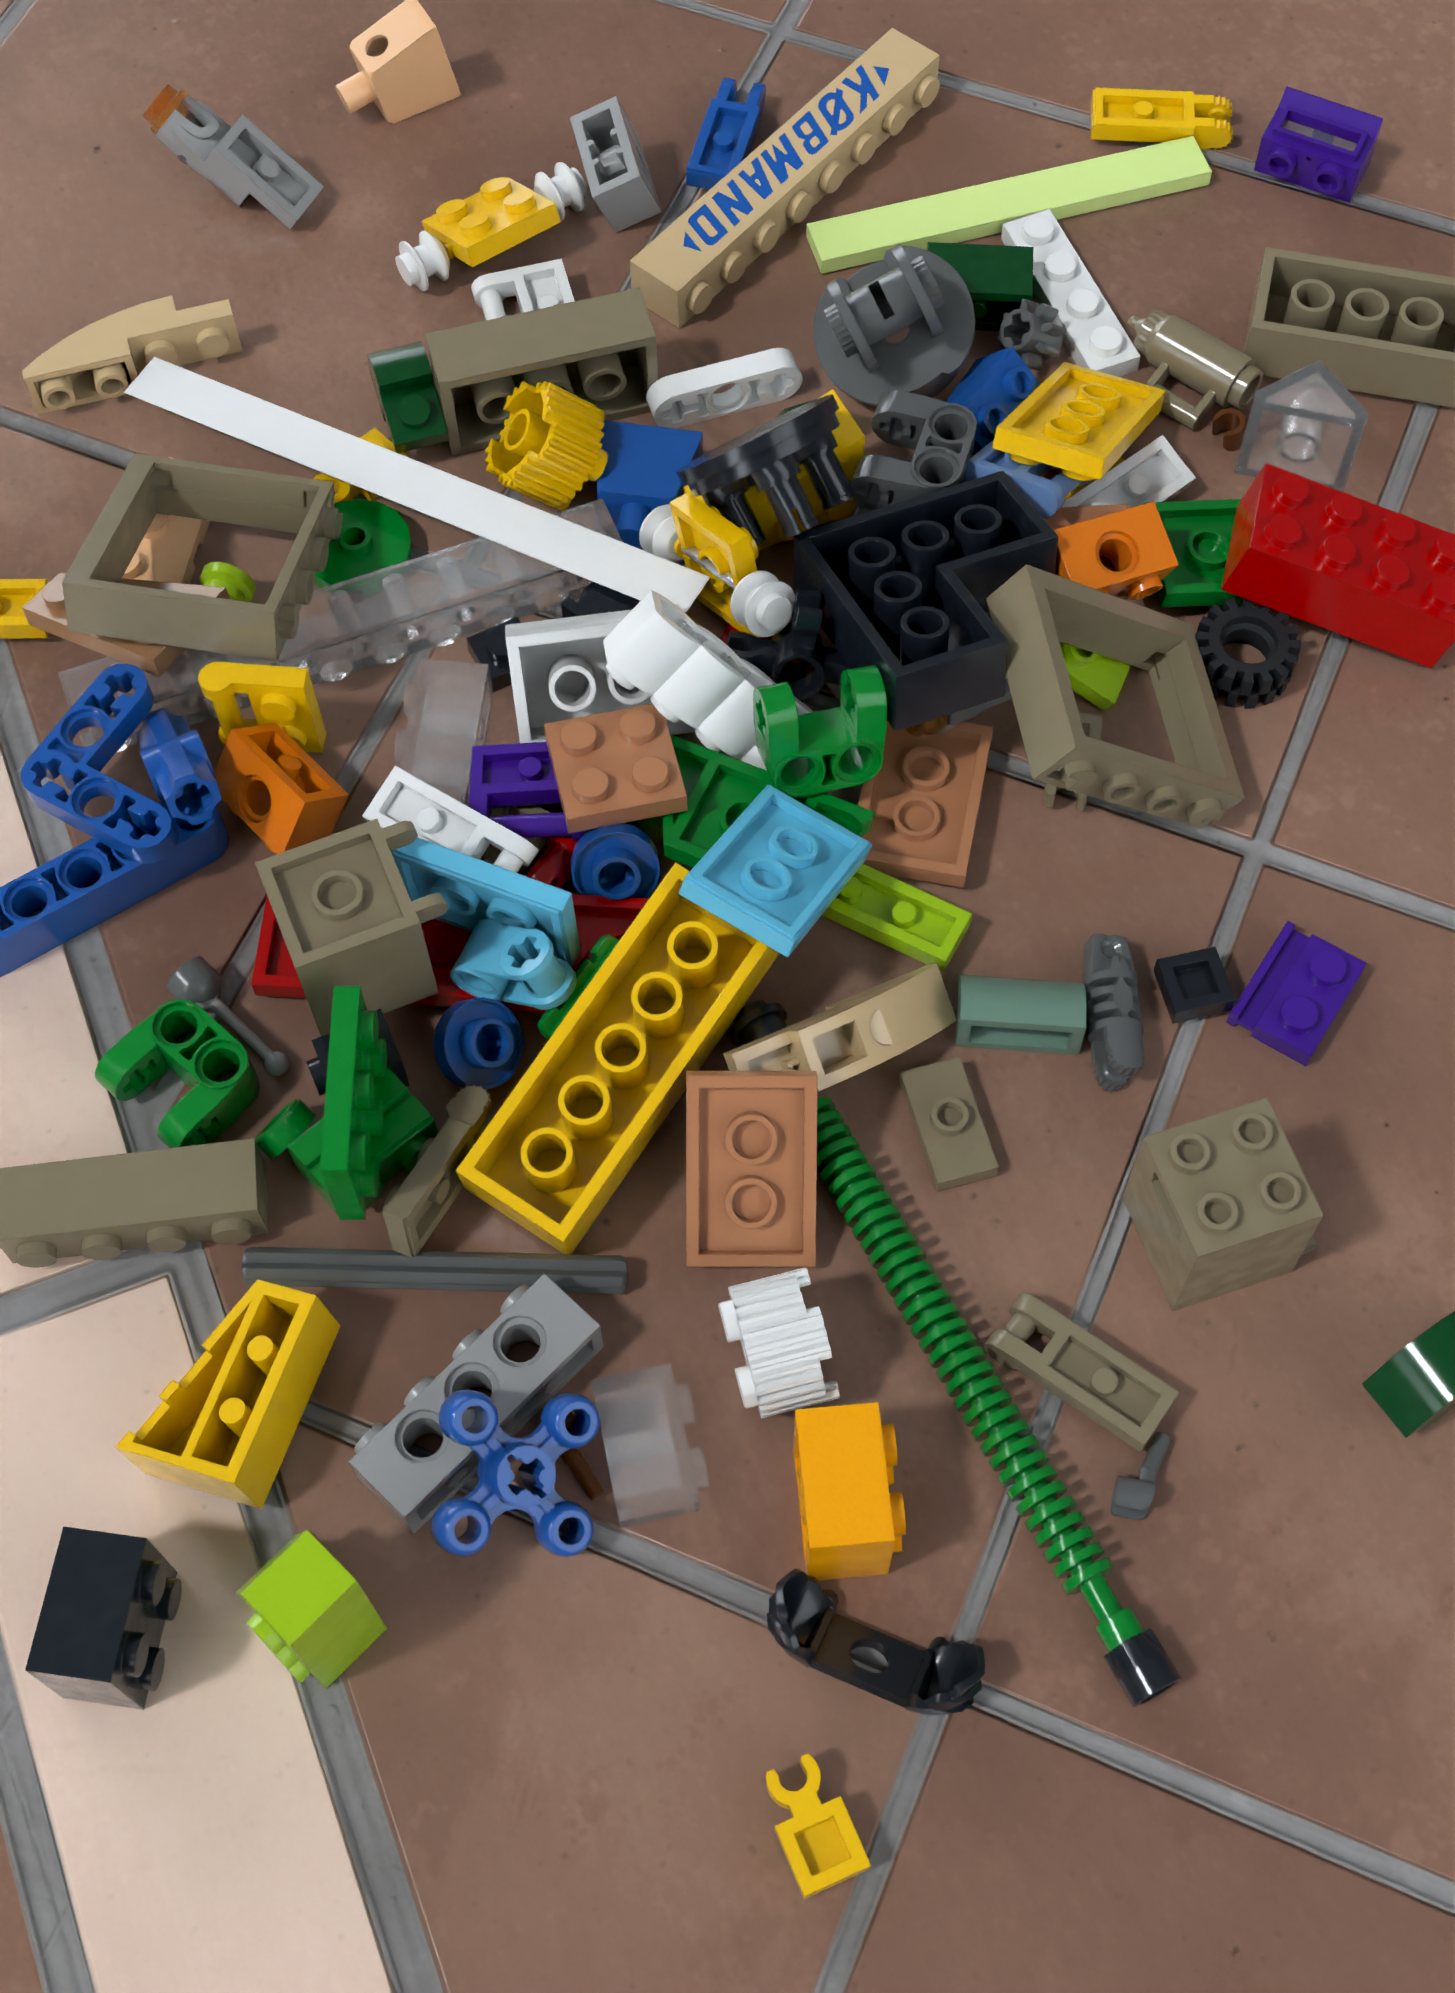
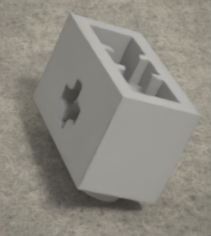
M617 96L570 117L592 198L614 232L617 233L661 213L639 133Z

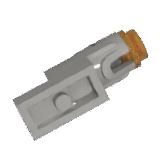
M167 84L143 114V117L152 124L150 130L159 141L173 154L178 156L182 163L187 164L188 167L206 178L239 207L250 194L289 229L296 223L324 187L243 114L231 127L201 101L194 100L183 89L177 92Z

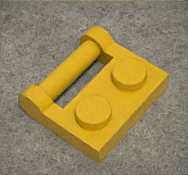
M212 662L200 670L198 682L202 693L207 699L212 701L221 725L218 737L223 749L231 729L277 723L305 752L323 753L327 733L308 668ZM234 693L248 694L256 719L242 717Z

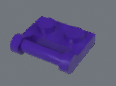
M546 742L472 746L470 808L523 838L572 835L573 841H579L584 833L589 831L585 830L568 834L563 812L491 816V807L561 803Z

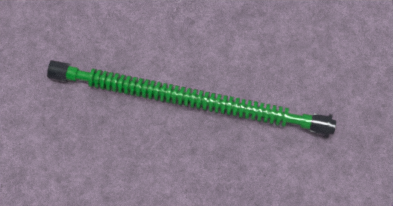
M764 1000L752 1002L743 1007L735 1017V1024L729 1031V1037L735 1046L740 1047L788 1027L785 1022L787 1012L780 1003L767 1004ZM830 1097L817 1098V1172L820 1173L821 1181L828 1187V1192L832 1199L836 1200V1206L844 1214V1219L848 1226L852 1228V1233L856 1240L861 1241L860 1246L863 1252L869 1255L868 1260L872 1267L878 1269L877 1275L881 1282L886 1283L885 1289L891 1297H895L893 1302L899 1311H903L902 1317L907 1325H912L910 1331L914 1338L917 1340L921 1339L919 1346L923 1353L929 1354L927 1360L932 1368H938L936 1375L940 1382H948L945 1385V1390L949 1397H956L953 1402L959 1412L966 1411L962 1416L965 1424L968 1427L975 1426L971 1430L975 1441H984L980 1445L984 1456L994 1455L989 1460L991 1468L995 1472L1003 1470L998 1475L1001 1485L1003 1487L1012 1485L1007 1490L1010 1500L1012 1502L1022 1500L1016 1506L1020 1517L1033 1514L1025 1522L1029 1532L1033 1533L1043 1529L1034 1537L1036 1544L1039 1548L1053 1544L1043 1554L1046 1561L1051 1564L1062 1559L1052 1571L1057 1579L1072 1576L1062 1584L1065 1593L1071 1595L1081 1591L1098 1619L1099 1624L1095 1627V1630L1109 1652L1104 1655V1659L1132 1706L1135 1708L1148 1702L1181 1681V1676L1152 1628L1145 1631L1131 1607L1123 1609L1104 1577L1113 1570L1114 1565L1109 1558L1095 1562L1096 1559L1104 1554L1105 1550L1100 1542L1085 1546L1094 1539V1532L1089 1526L1077 1530L1085 1523L1086 1519L1081 1511L1068 1514L1077 1505L1073 1497L1069 1495L1060 1498L1067 1491L1065 1484L1062 1480L1052 1482L1058 1476L1056 1469L1053 1465L1044 1466L1049 1460L1044 1450L1035 1451L1040 1445L1039 1441L1033 1434L1026 1436L1031 1430L1030 1426L1024 1419L1017 1421L1022 1415L1017 1405H1010L1013 1398L1009 1391H1000L1004 1383L998 1375L992 1376L995 1368L990 1361H984L986 1353L981 1346H975L978 1340L973 1332H966L969 1325L963 1317H958L960 1310L955 1303H950L952 1297L947 1289H941L943 1282L937 1274H933L934 1267L930 1261L925 1260V1252L922 1247L917 1246L918 1241L914 1234L909 1232V1226L906 1221L900 1218L901 1213L896 1205L892 1204L893 1199L890 1194L884 1191L885 1186L880 1178L876 1177V1171L868 1163L865 1153L860 1150V1145L856 1138L852 1137V1132L848 1125L844 1123L841 1113L836 1110L835 1103Z

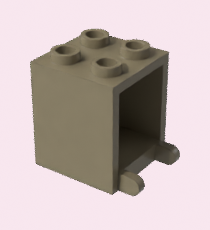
M374 819L255 862L321 1037L330 1034L334 986H360L367 1010L381 1009L383 1014L439 993L421 923L442 916L447 912L448 905L444 896L440 893L430 894L411 901L391 851L409 845L417 839L418 834L411 821H401L381 829L378 819Z
M1268 1098L1145 1136L1122 1196L1172 1312L1291 1273L1300 1256L1310 1253L1318 1247L1313 1233L1324 1216Z

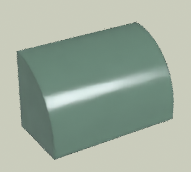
M959 975L955 1047L1079 1055L1086 1031V989L1084 983Z

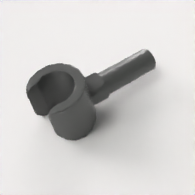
M1162 1432L1155 1434L1140 1467L1138 1479L1121 1475L1117 1476L1110 1512L1112 1515L1133 1520H1142L1147 1516L1155 1496L1157 1472L1171 1442V1438L1167 1434Z

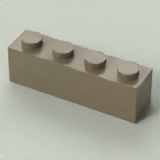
M255 1138L0 1168V1248L13 1264L18 1263L24 1267H46L54 1264L57 1258L81 1255L93 1260H107L118 1257L123 1250L148 1248L156 1252H174L183 1249L186 1243L213 1240L216 1243L226 1245L240 1244L248 1241L251 1235L269 1233L266 1162Z

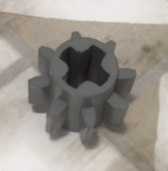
M1022 299L1020 309L1003 314L1004 319L1000 327V335L996 337V341L1001 342L1006 348L1012 346L1029 368L1039 371L1042 367V360L1059 357L1058 351L1062 344L1063 335L1067 331L1054 321L1059 311L1057 308L1044 303L1039 305L1030 300Z

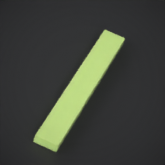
M1194 136L807 223L806 237L820 272L823 274L884 260L886 250L898 244L927 250L928 242L958 243L1002 233L1003 223L1048 209L1051 210L1056 220L1206 186L1210 183L1212 170Z

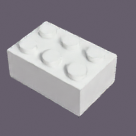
M632 610L505 625V638L520 743L546 742L544 724L652 704V695L643 692L637 687H634L632 690L624 688L609 674L606 668L607 661L603 640ZM666 719L669 733L672 735L695 732V727L686 724L682 720L674 723Z

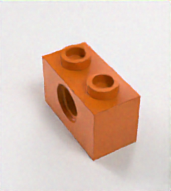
M1154 501L1054 529V532L1058 535L1055 575L1116 597L1128 593L1130 600H1137L1156 593L1163 588L1161 581L1179 565ZM1099 555L1108 558L1114 565L1115 571L1107 569L1102 564Z
M277 723L231 729L214 771L222 800L234 814L239 816L264 841L266 847L276 855L330 836L349 796Z

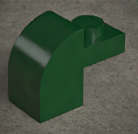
M419 341L367 354L370 375L383 419L387 421L395 452L402 453L449 441L448 430L433 383V373L422 342Z
M1455 1311L1412 1340L1362 1383L1363 1387L1405 1438L1436 1422L1455 1406Z

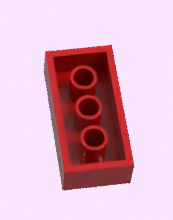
M1265 463L1237 506L1221 590L1432 668L1455 642V534Z

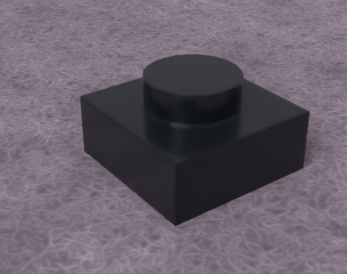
M518 616L466 638L468 651L492 693L512 685L505 638V625L521 623Z
M1216 946L1157 959L1153 971L1172 1024L1232 1010L1235 997Z

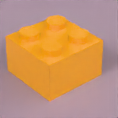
M879 1402L795 1409L793 1452L807 1576H813L818 1581L888 1574L892 1554L902 1552V1535H906L902 1492L889 1493V1485L894 1484L893 1466H897V1445L894 1425H881Z

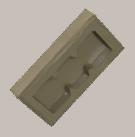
M960 1056L901 1071L899 1082L936 1191L997 1176L999 1166Z

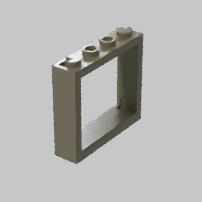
M135 453L62 581L68 631L277 662L286 640H293L297 635L301 606L311 603L316 572H324L327 565L330 540H338L341 533L343 513H338V508H335L334 482ZM157 513L298 534L266 605L119 583Z
M1027 564L986 598L993 623L1008 641L1006 677L1033 780L1203 828L1213 820L1219 821L1227 810L1245 799L1191 623ZM1059 641L1149 671L1175 763L1085 736ZM1060 766H1063V767H1064V768H1062L1060 771H1057V770H1056V769L1059 768Z

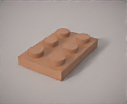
M887 721L882 768L875 777L862 784L858 806L875 812L874 823L870 832L862 837L873 844L863 864L890 876L964 888L993 726L961 722L940 734L933 733L923 724H919L895 732Z
M686 1071V1267H816L818 1082L816 1071Z

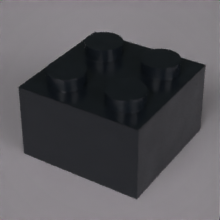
M63 1526L25 1671L62 1698L144 1710L148 1691H156L163 1675L165 1651L163 1648H159L165 1620L172 1621L175 1618L181 1600L182 1584L181 1580L176 1578L177 1571L147 1538Z

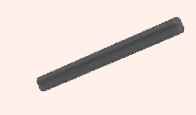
M249 1247L244 1251L241 1265L242 1278H244L245 1283L248 1285H253L259 1279L280 1286L514 1291L523 1284L532 1286L545 1274L565 1293L621 1294L626 1290L628 1278L627 1261L621 1255L420 1251L417 1256L413 1255L411 1258L393 1250Z

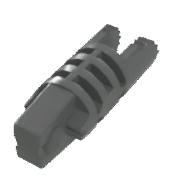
M1092 934L1084 944L1082 983H1084L1086 989L1087 1038L1091 1045L1092 1064L1095 1068L1093 1072L1096 1075L1095 1079L1098 1081V1086H1101L1103 1091L1107 1090L1111 1093L1113 1090L1117 1092L1120 1088H1123L1130 1079L1129 1074L1133 1076L1144 1065L1143 1059L1145 1057L1142 1054L1144 1052L1142 1039L1144 1030L1141 1023L1140 996L1137 990L1138 979L1126 937Z

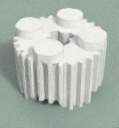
M806 1267L730 1286L728 1290L731 1300L718 1304L727 1342L740 1340L747 1365L734 1369L743 1406L746 1409L758 1406L761 1418L831 1401L840 1397L837 1381L832 1380L825 1383L823 1381L820 1361L832 1358L819 1306L806 1309L800 1287L811 1284Z

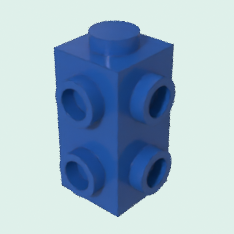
M1012 346L976 359L946 401L965 406L974 413L977 425L973 456L994 440L997 426L1041 385Z

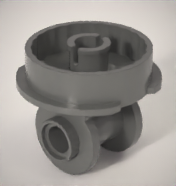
M898 244L886 250L884 260L862 268L847 281L837 278L826 284L827 287L820 298L814 318V345L820 364L829 379L850 398L877 407L879 399L884 393L893 390L906 391L932 398L951 383L964 365L974 339V306L962 277L940 256L921 248ZM906 327L910 328L909 333L902 341L897 343L886 341L887 337Z

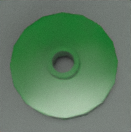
M354 499L335 503L334 505L335 508H338V513H343L341 533L338 540H330L326 568L324 572H316L314 584L318 589L333 597L349 599L348 594H363L364 599L376 597L397 586L409 571L412 561L411 553L413 547L408 524L396 510L379 501Z

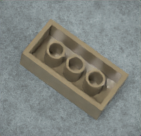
M1266 247L1254 290L1243 353L1255 359V366L1263 370V376L1455 408V277Z
M640 287L425 334L433 382L448 430V445L452 456L486 449L491 438L497 441L500 440L501 436L499 433L505 427V419H508L510 416L509 412L503 410L507 402V396H512L514 388H519L522 381L536 387L538 382H550L604 410V420L608 421L651 412L646 395L651 385L658 380L656 334Z

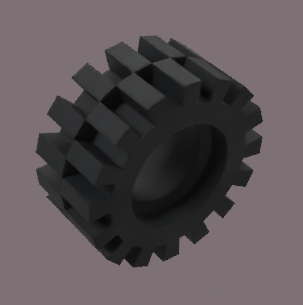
M1235 598L1225 600L1222 609L1217 604L1210 608L1207 617H1202L1195 637L1215 701L1220 694L1228 696L1225 706L1235 708L1237 699H1244V708L1250 709L1255 708L1258 697L1265 706L1273 702L1275 694L1280 697L1286 690L1299 658L1301 640H1296L1299 631L1295 624L1286 627L1289 619L1287 614L1279 612L1276 616H1273L1271 608L1263 605L1261 609L1254 608V602L1245 598L1241 607H1237ZM1231 643L1248 644L1258 649L1266 660L1260 663L1240 662L1227 654L1223 646Z

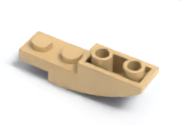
M171 295L124 309L85 326L38 356L22 370V374L39 415L126 395L124 391L154 357L181 366L242 352L243 350L229 299L177 310Z
M931 963L826 1006V1011L725 1052L723 1055L729 1071H816L818 1075L817 1091L819 1092L905 1052L942 1031L957 1020L937 963Z

